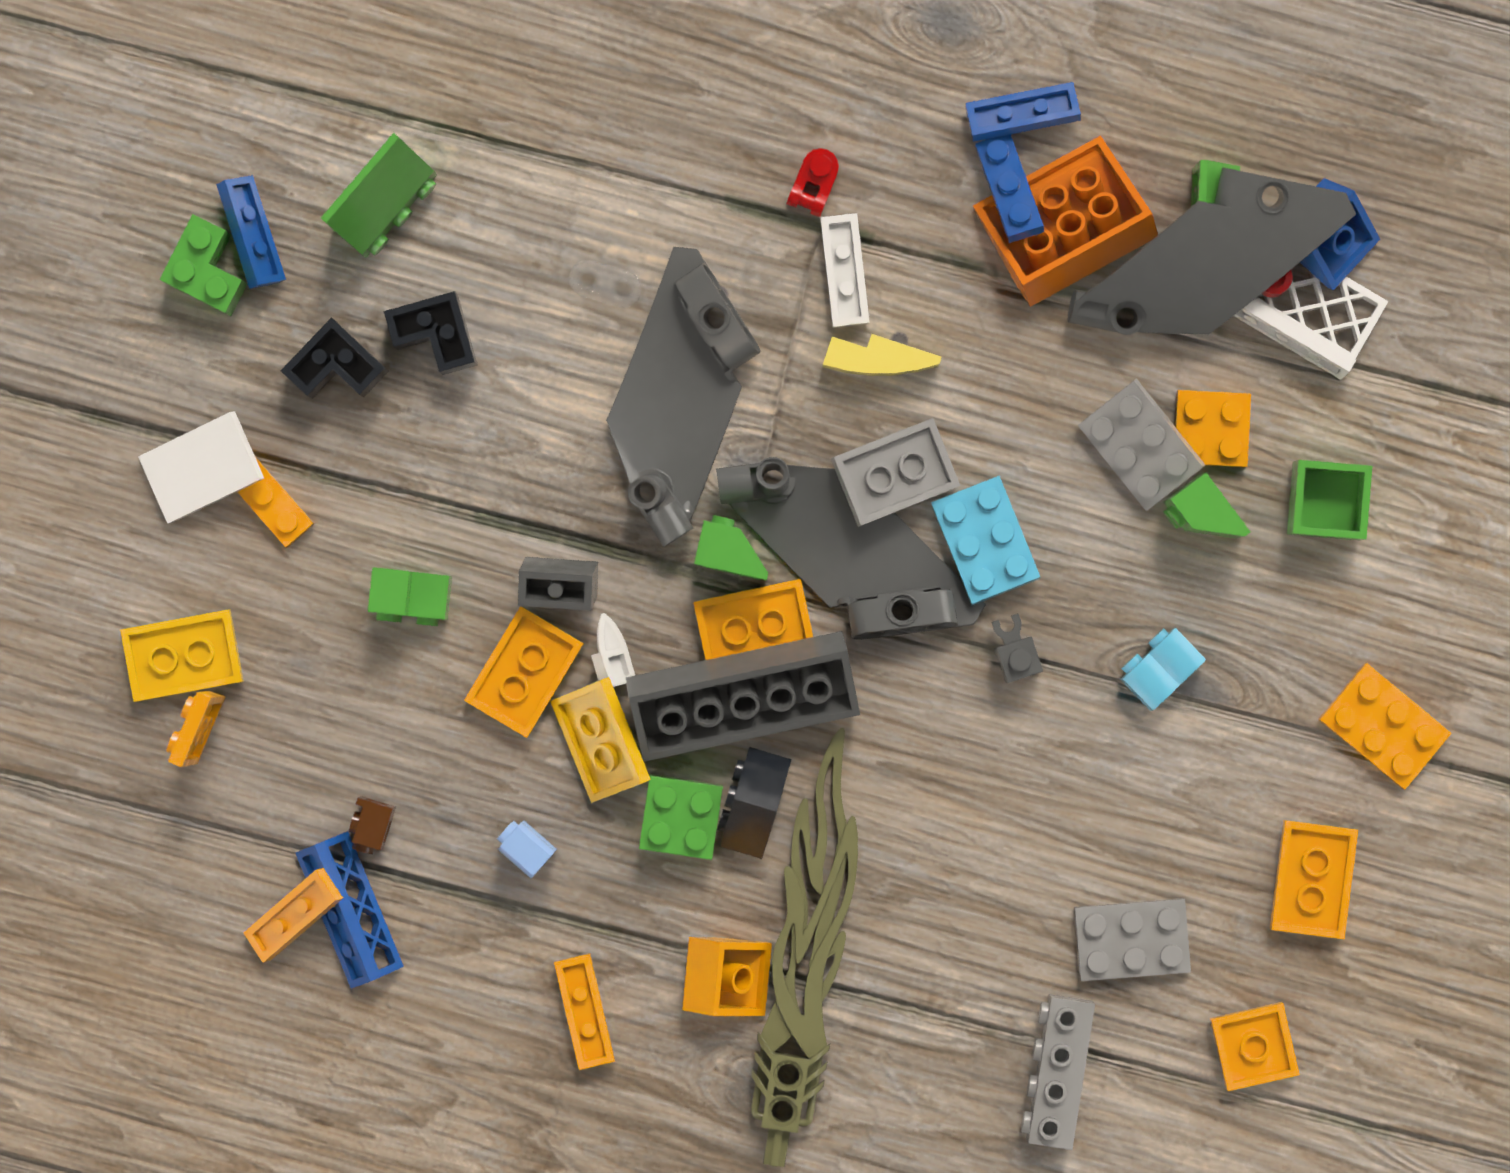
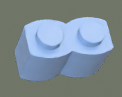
M525 820L519 825L515 821L511 822L497 838L502 843L497 850L529 878H532L557 850Z

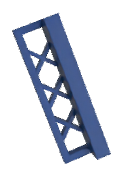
M349 831L298 851L295 854L305 878L315 870L324 868L343 897L340 902L322 916V920L350 988H354L404 967L358 853L352 849L353 842ZM339 842L345 854L343 866L334 862L329 849L330 846ZM348 878L355 881L359 888L357 900L348 896L345 888ZM362 912L369 915L373 922L371 934L362 930L359 923ZM376 946L384 950L390 965L378 969L373 957Z

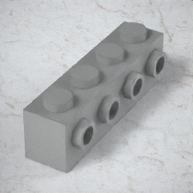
M1049 994L1048 1002H1041L1038 1023L1044 1024L1042 1039L1035 1038L1032 1060L1038 1061L1036 1075L1030 1074L1027 1086V1096L1032 1097L1030 1112L1024 1111L1021 1124V1133L1027 1134L1026 1140L1029 1144L1073 1150L1095 1003L1091 1000Z

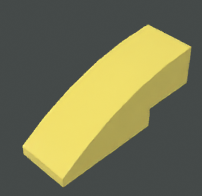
M871 334L867 348L832 337L822 367L850 374L893 376L938 367L941 356Z

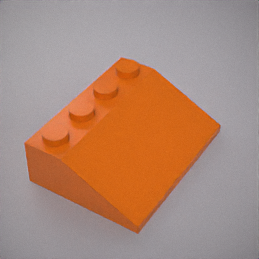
M1101 135L1026 176L1044 225L1043 233L1009 243L992 195L973 205L978 218L1013 281L1030 307L1158 236L1153 213Z

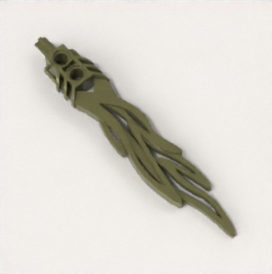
M840 728L833 736L818 773L815 791L818 814V841L814 857L810 841L809 805L807 798L802 800L796 815L792 837L791 868L789 866L784 868L787 919L777 939L772 960L773 986L776 1000L762 1033L758 1032L757 1034L761 1050L760 1055L756 1050L754 1053V1058L758 1063L757 1073L753 1068L751 1076L755 1081L751 1113L754 1118L762 1120L761 1127L768 1128L763 1164L775 1167H785L790 1132L798 1133L799 1126L806 1127L812 1123L817 1092L824 1087L825 1081L823 1080L819 1083L820 1074L827 1069L828 1063L822 1064L823 1056L830 1050V1044L827 1045L822 1002L833 984L842 959L846 932L841 931L838 935L837 933L852 899L858 862L856 819L854 816H851L846 824L841 796L844 728ZM832 757H834L832 786L838 843L834 863L824 887L823 865L827 847V819L823 801L824 782L828 766ZM800 830H802L810 881L815 890L821 895L808 925V901L799 856ZM848 857L847 886L842 904L833 921ZM791 928V959L787 975L784 979L783 959ZM816 929L805 987L804 1014H802L799 1010L795 992L796 961L799 964L803 959ZM835 954L833 964L823 981L826 961L831 955ZM793 1035L807 1057L775 1051ZM792 1064L798 1069L799 1077L795 1082L786 1084L779 1079L778 1070L782 1065ZM761 1092L766 1097L763 1113L758 1111ZM808 1100L806 1118L800 1119L802 1104ZM787 1101L792 1105L793 1114L789 1119L779 1120L773 1115L772 1107L776 1102Z

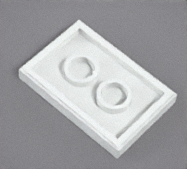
M235 411L216 418L138 456L167 524L173 523L265 479Z

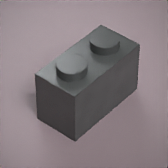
M525 557L519 569L518 606L592 610L598 593L597 561Z

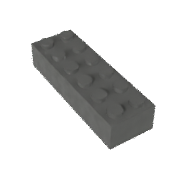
M842 631L626 677L628 697L643 761L860 715L848 651Z

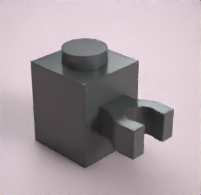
M1019 613L1011 615L1014 627L1010 632H1005L1001 629L999 620L991 622L994 632L1004 643V645L995 647L994 650L1005 683L1043 672L1032 637L1021 639L1020 630L1022 624Z

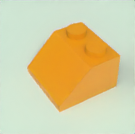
M689 937L682 1010L710 1016H765L772 943L718 937Z

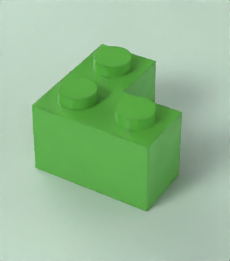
M192 214L159 280L229 316H232L247 286V283L216 267L231 234Z
M372 567L368 612H376V620L402 623V615L417 617L416 624L438 626L439 619L448 620L452 576Z

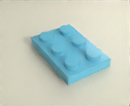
M1000 476L931 502L972 605L1040 579V574Z

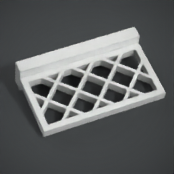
M1309 271L1311 279L1294 283L1292 279V284L1288 288L1294 309L1282 312L1274 307L1272 298L1264 296L1265 301L1257 297L1234 315V317L1341 380L1352 369L1357 355L1388 301L1348 277H1345L1339 284L1342 298L1325 301L1320 286L1321 281ZM1313 284L1318 303L1300 307L1295 288ZM1348 290L1354 293L1355 295L1349 296ZM1364 299L1376 307L1370 317L1356 320L1351 301ZM1344 303L1350 322L1332 326L1327 307ZM1320 309L1325 328L1313 331L1305 325L1302 313ZM1291 315H1296V319H1297V320L1293 319V318L1290 317V316H1291ZM1366 324L1360 333L1358 326ZM1352 328L1355 344L1350 352L1337 345L1334 331ZM1327 333L1328 339L1322 336V334Z

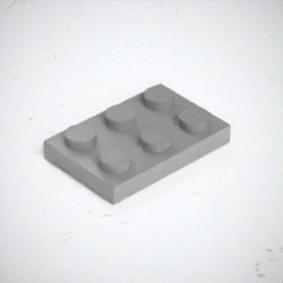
M1137 379L1078 425L1146 511L1205 466L1204 462Z
M934 418L831 458L858 527L960 486Z
M1184 898L1074 907L1080 981L1191 972Z

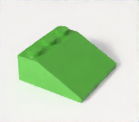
M393 133L324 213L321 219L365 258L370 253L376 256L389 241L386 234L395 225L400 228L411 216L413 211L409 208L419 197L424 200L434 189L436 183L433 179L437 174L400 137Z

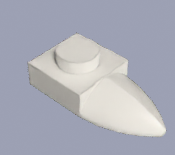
M605 613L601 614L597 628L598 653L591 655L598 681L609 677L613 687L626 684V677L635 676L623 635L609 616Z

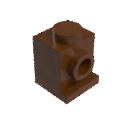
M360 796L357 798L356 805L362 806L361 812H354L349 827V832L354 833L352 849L373 855L374 849H384L396 806Z

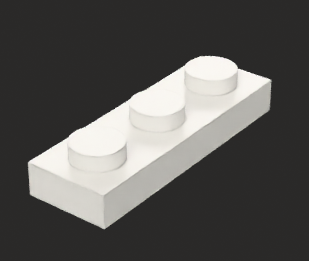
M857 213L821 217L832 326L836 328L869 324Z

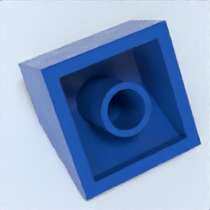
M1323 178L1316 187L1345 192L1356 215L1300 263L1327 288L1334 290L1375 246L1380 237L1355 191Z

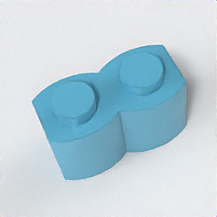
M1163 628L1148 642L1152 649L1143 658L1136 654L1121 668L1126 674L1120 680L1150 711H1154L1206 660L1176 628H1173L1169 633Z

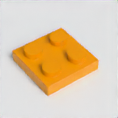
M1177 390L1175 427L1207 466L1248 467L1251 394Z
M1282 1002L1210 1018L1227 1091L1300 1075Z

